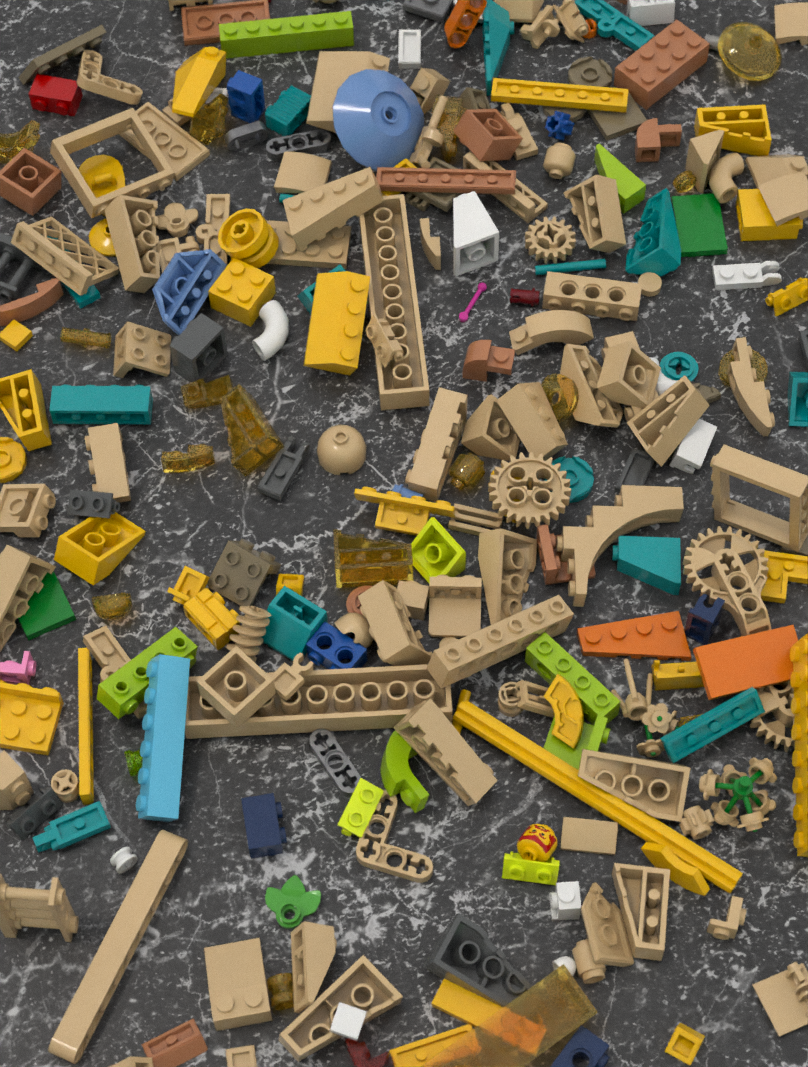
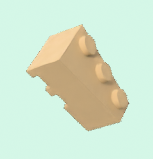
M118 423L89 427V435L85 436L87 451L91 450L93 460H88L90 474H95L96 484H92L93 491L113 493V499L119 503L131 501L128 473L125 464L126 459L122 445L123 437Z

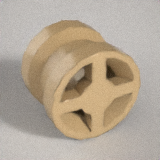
M70 770L56 772L52 777L51 787L60 801L68 803L76 800L79 797V782L76 774Z

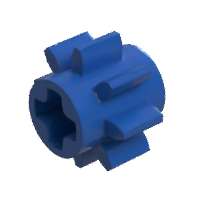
M555 111V115L548 116L545 126L550 132L548 136L563 141L564 136L571 135L574 125L569 120L571 115Z

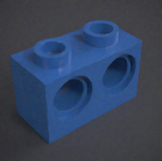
M238 70L235 76L229 79L226 87L229 95L228 103L231 116L248 123L256 122L266 110L263 81L260 78Z
M326 621L306 643L308 659L315 665H322L327 669L362 668L368 660L365 647L359 643H354L353 639L341 633ZM322 645L331 646L329 649L322 650L319 648ZM342 659L352 660L347 664H343L340 662Z

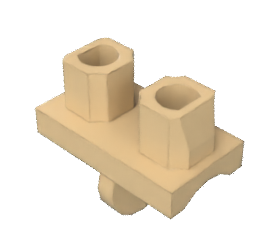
M546 5L542 11H539L531 25L524 24L520 29L522 38L530 40L532 48L538 49L548 36L556 37L560 32L559 21L553 16V6Z

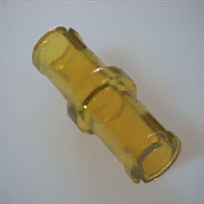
M63 327L60 339L61 342L82 344V347L90 345L109 349L111 333L93 332L89 328L79 330Z

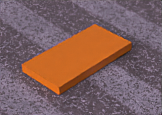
M794 625L695 647L693 652L708 699L713 700L742 693L751 687L759 689L790 681L793 672L790 650L793 644L798 641Z

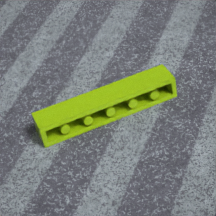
M351 11L219 24L221 49L226 51V59L354 46Z

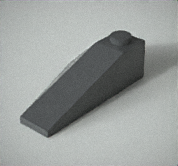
M457 913L435 942L423 967L443 980L451 981L530 1020L541 996L525 977L513 968L505 958L506 955L501 949L496 948L482 927Z

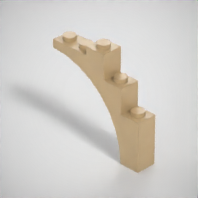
M622 485L619 495H615L614 506H592L591 514L586 515L585 527L563 526L561 536L556 538V551H560L561 561L567 562V573L572 574V581L568 583V596H573V606H584L589 573L598 557L609 545L618 540V536H623L636 529L653 524L680 521L684 509L682 487Z

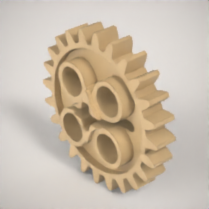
M520 452L519 459L510 455V463L502 460L501 468L495 467L494 475H490L488 492H490L489 501H493L492 509H499V517L507 515L506 523L514 519L516 520V527H519L524 522L526 529H529L531 523H534L538 528L541 521L550 525V517L557 521L559 513H565V507L569 505L571 488H569L570 479H566L567 471H560V463L552 465V457L544 461L542 453L538 458H534L533 452H530L527 458H525L522 452ZM514 477H520V478H522V479H521V480H516V479H513V478H514ZM543 478V479H546L547 481H540V480H538V479ZM512 499H519V500H521V501H520V502H514V501H512ZM543 500L546 501V503H539L537 501Z

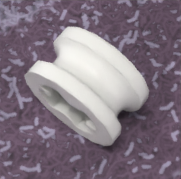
M128 846L117 851L110 859L111 865L116 866V871L120 874L132 868L138 860L136 854H131L132 849Z

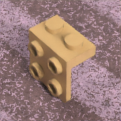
M447 575L430 577L429 635L431 637L463 638L481 630L482 578H476L471 575L463 577H449Z

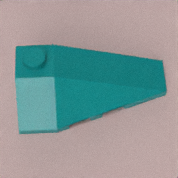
M486 0L487 4L482 14L486 95L491 96L493 78L498 77L510 44V35H514V21H510L509 12L492 0Z
M665 188L649 198L640 219L643 223L642 227L638 232H635L633 237L636 243L634 248L628 250L626 256L625 271L627 273L642 275L652 272L658 276H663L668 272L676 270L681 264V246L669 190Z

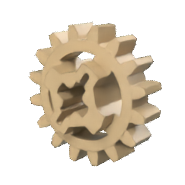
M544 217L543 222L536 219L535 226H528V232H525V248L529 249V255L536 254V261L543 258L545 264L549 260L556 264L558 258L565 261L566 254L572 255V249L575 248L576 233L572 231L571 225L565 226L564 219L557 222L556 217H553L552 221H548V218Z

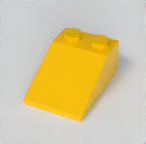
M118 513L111 514L110 518L89 517L59 536L54 560L94 586L111 574L145 536L146 531Z

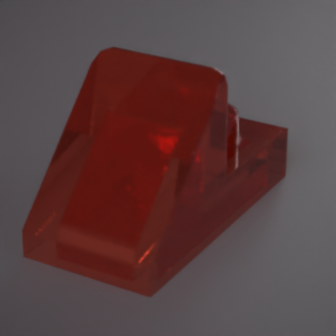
M349 1038L345 1039L346 1049L355 1067H387L389 1051L367 1061L371 1056L365 1042L359 1043L358 1039L357 1041Z

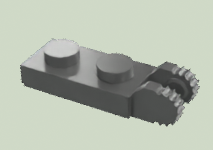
M290 436L283 448L279 449L257 487L258 492L281 501L309 451L310 444L307 442L302 443L297 453L294 454L292 450L296 445V438Z

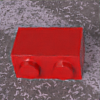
M41 74L36 75L29 91L32 109L74 117L83 97L82 90L77 85V81Z

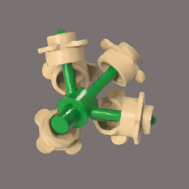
M755 757L751 758L748 770L750 778L746 773L735 770L731 764L724 766V772L721 777L718 774H713V770L709 769L707 774L701 776L699 782L700 792H703L704 800H708L709 796L717 797L720 789L727 790L729 795L733 796L730 801L722 800L719 803H712L711 809L714 811L713 818L715 822L721 825L737 826V828L746 827L747 832H757L758 829L763 828L761 822L769 820L768 817L764 818V815L776 808V802L769 799L766 790L753 792L752 783L765 784L767 781L774 783L777 780V776L773 773L772 762L768 758L758 760ZM738 799L744 801L747 814L740 816L741 825H738L739 821L736 819L739 814V810L735 805Z

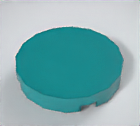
M563 456L553 460L552 465L560 463V471H567L566 479H570L569 488H571L569 503L579 502L586 498L592 491L594 483L593 470L589 464L581 458L574 456L572 458Z

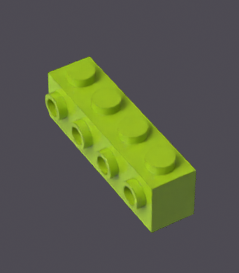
M177 627L173 628L98 684L97 700L118 719L126 713L128 715L133 713L139 703L144 700L145 691L149 687V677L146 674L149 661L159 654L189 658L191 668L196 662L198 646Z

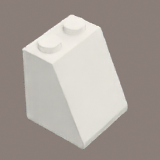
M475 191L461 194L453 199V267L456 277L498 261L499 231Z

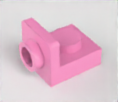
M24 651L22 664L11 660L0 662V680L8 684L25 683L29 685L31 676H35L36 661L33 660L30 651Z

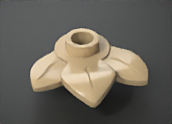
M171 203L165 207L163 215L157 216L158 225L156 228L167 230L173 237H183L188 233L190 224L198 219L197 209L185 210L182 204Z

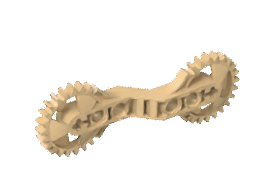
M718 526L716 533H713L708 528L706 536L699 533L697 540L692 539L690 547L686 548L683 565H685L683 574L687 575L686 583H693V592L701 590L700 596L707 594L709 596V604L713 605L718 597L725 600L723 609L732 614L740 630L741 637L772 630L767 608L761 599V591L766 584L769 570L766 567L768 558L763 557L765 549H757L759 545L758 540L750 542L751 534L742 537V529H739L735 534L732 533L730 526L727 532H723L720 526ZM725 541L731 542L730 549H724ZM751 553L754 560L744 565L739 555ZM712 565V577L700 579L697 572ZM732 586H739L741 587V589L737 590L734 589ZM743 607L751 608L753 611H746ZM790 681L775 684L782 686L784 690H777L773 685L756 689L765 712L753 718L750 724V728L758 727L757 737L766 736L764 744L772 740L774 741V749H777L782 744L784 745L785 752H788L790 746H793L795 749V740L792 739V736L791 738L785 737V727L790 728L794 724V714L791 712L794 688L791 687ZM773 712L777 721L764 724L761 717Z

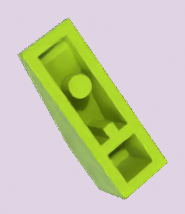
M600 143L597 144L594 161L599 175L616 179L620 209L624 214L644 200L646 184Z

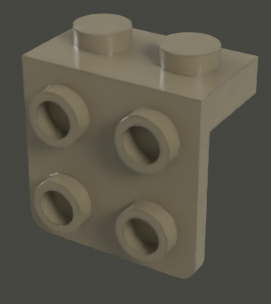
M245 539L240 541L228 540L207 585L212 590L240 606H252L267 574H277L281 564L274 561L276 557L266 551L260 553L253 549L255 545Z

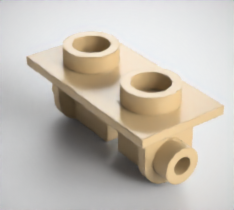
M564 0L561 7L553 5L557 13L556 18L566 29L564 31L571 40L576 39L584 43L585 41L582 36L588 33L589 26L583 16L578 14L580 11L574 0Z
M373 314L365 331L385 368L390 360L401 361L404 358V351L397 339L389 340L395 337L389 322L384 320V318L378 319L376 314Z

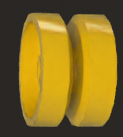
M243 209L230 215L218 232L219 245L231 259L234 257L257 269L267 264L279 247V237L276 231L255 209Z

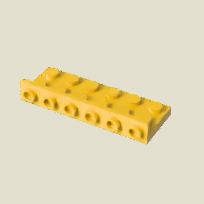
M0 680V748L49 756L64 704L61 694L50 687L38 689L32 688L25 683L14 685Z

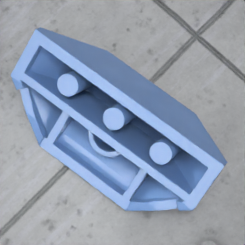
M211 249L175 253L152 289L163 322L177 335H180L186 329L188 323L194 319L209 295L208 290L227 266Z

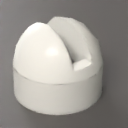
M563 956L552 961L557 976L563 982L571 978L576 972V963L571 957Z

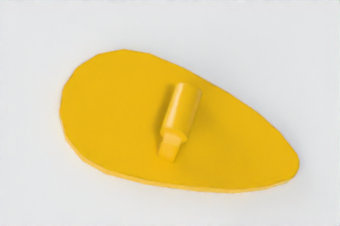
M93 156L86 159L79 167V172L96 198L126 186L122 165L112 156Z

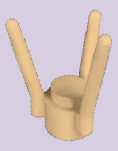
M624 659L631 694L627 696L624 703L615 689L611 693L621 701L620 708L622 709L623 716L639 721L642 715L647 712L648 705H651L653 674H648L646 696L644 697L636 691L629 660Z

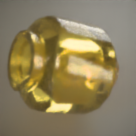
M470 452L467 455L460 454L448 470L452 478L450 483L461 491L464 488L474 489L485 475L483 467L485 463Z

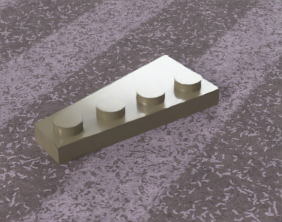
M100 25L33 59L18 78L24 85L35 79L37 74L42 75L55 66L63 64L69 58L79 56L86 48H95L102 43L101 38L106 34V30Z

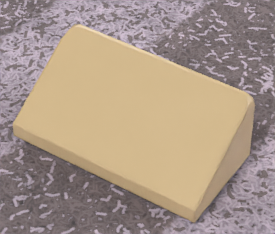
M564 817L560 850L615 855L618 823Z

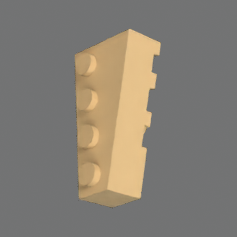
M440 387L430 412L426 429L422 433L420 447L415 451L413 468L408 470L405 479L408 489L420 494L422 493L424 494L423 498L434 502L440 496L467 421L468 395Z

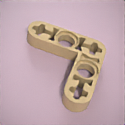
M93 50L83 51L77 77V85L80 88L128 104H139L143 91L138 86L101 75L102 56Z
M384 790L362 838L358 841L356 847L357 860L361 865L418 883L427 882L433 875V864L429 857L386 844L397 812L398 800L396 795L390 797L387 791ZM385 799H389L390 805L386 807L384 816L380 815L381 803H384ZM380 822L384 825L385 830L381 834H373L369 830L371 824ZM369 840H371L374 842L373 854L375 855H370L369 858H365L364 852L362 851L368 850L370 845ZM391 855L400 856L402 858L401 865L398 867L389 866L387 864L388 857ZM407 859H411V866H408V871H405ZM420 863L425 864V869L428 871H422L421 874H417L415 867H419Z

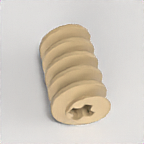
M240 606L239 610L245 613V616L237 615L236 620L241 622L242 625H233V629L239 634L230 635L229 638L235 644H227L226 648L231 651L237 646L256 663L257 658L255 655L259 654V646L263 643L261 636L266 634L265 627L270 622L268 617L272 615L268 611L255 606Z

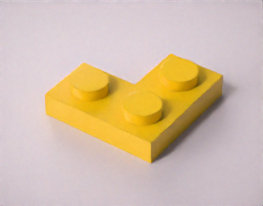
M765 550L763 557L768 558L766 567L769 570L766 584L761 591L762 601L784 604L788 581L808 584V556Z

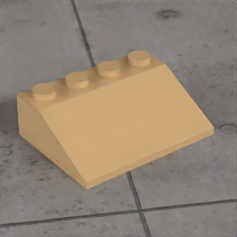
M320 51L306 124L336 133L332 107L338 88L350 75L365 69L388 72L390 58L369 51Z

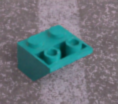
M284 586L266 610L272 616L268 617L270 622L265 627L266 634L261 637L264 644L293 661L294 657L299 653H302L303 656L306 655V643L325 621L328 623L327 611Z

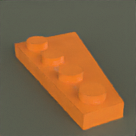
M679 611L577 628L582 656L616 658L617 655L631 656L634 659L657 657V660L681 658V661H691V653Z

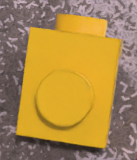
M184 566L174 589L169 587L167 592L174 595L172 600L184 605L206 587L210 577Z

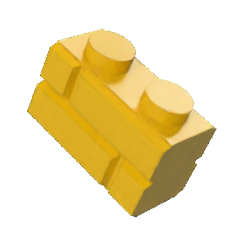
M204 588L196 594V597H192L184 604V613L217 650H220L229 643L231 634H239L233 629V625H240V622L236 620L238 613L234 609L229 611L224 606L225 601L218 592L212 593L208 588Z

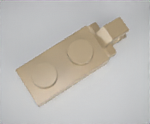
M510 103L502 104L500 114L523 138L513 154L515 159L520 160L537 155L538 148L522 116H520L519 112L514 114Z

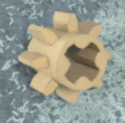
M697 805L683 812V819L680 820L679 826L684 836L690 834L694 840H697L712 832L711 826H713L712 822L715 820L709 809L703 811Z

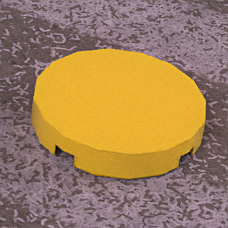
M0 437V483H7L15 480L22 474L26 467L27 457L23 446L19 442L17 443L9 437Z

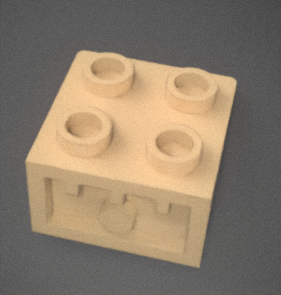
M127 321L115 336L113 376L123 378L128 371L135 367L167 377L170 374L171 351L169 345L171 344V335Z

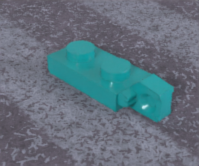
M98 801L50 821V825L44 828V833L32 838L38 853L50 848L55 851L107 830L111 826L101 802Z

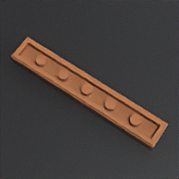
M377 167L376 179L381 191L470 193L475 191L479 194H515L516 170Z

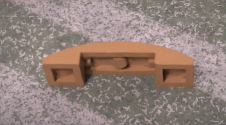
M54 278L37 284V293L0 305V326L9 325L13 320L17 322L27 320L51 307L63 296L60 280Z

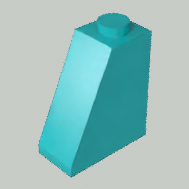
M618 536L617 545L612 546V560L617 561V571L672 595H679L681 586L680 538Z

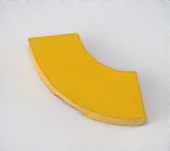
M557 674L543 696L551 704L555 713V725L551 734L570 747L576 748L583 731V708L573 686L563 676Z
M645 842L641 847L645 856L656 868L670 869V880L703 896L710 890L700 870L680 860L667 845Z

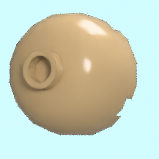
M348 425L330 427L323 432L318 441L317 455L319 463L327 472L334 475L356 472L366 460V444L363 436L355 428Z

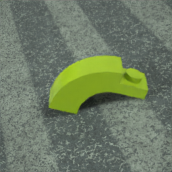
M395 730L389 738L382 757V782L390 797L400 793L403 802L417 813L424 809L429 794L409 767L408 760L418 753Z

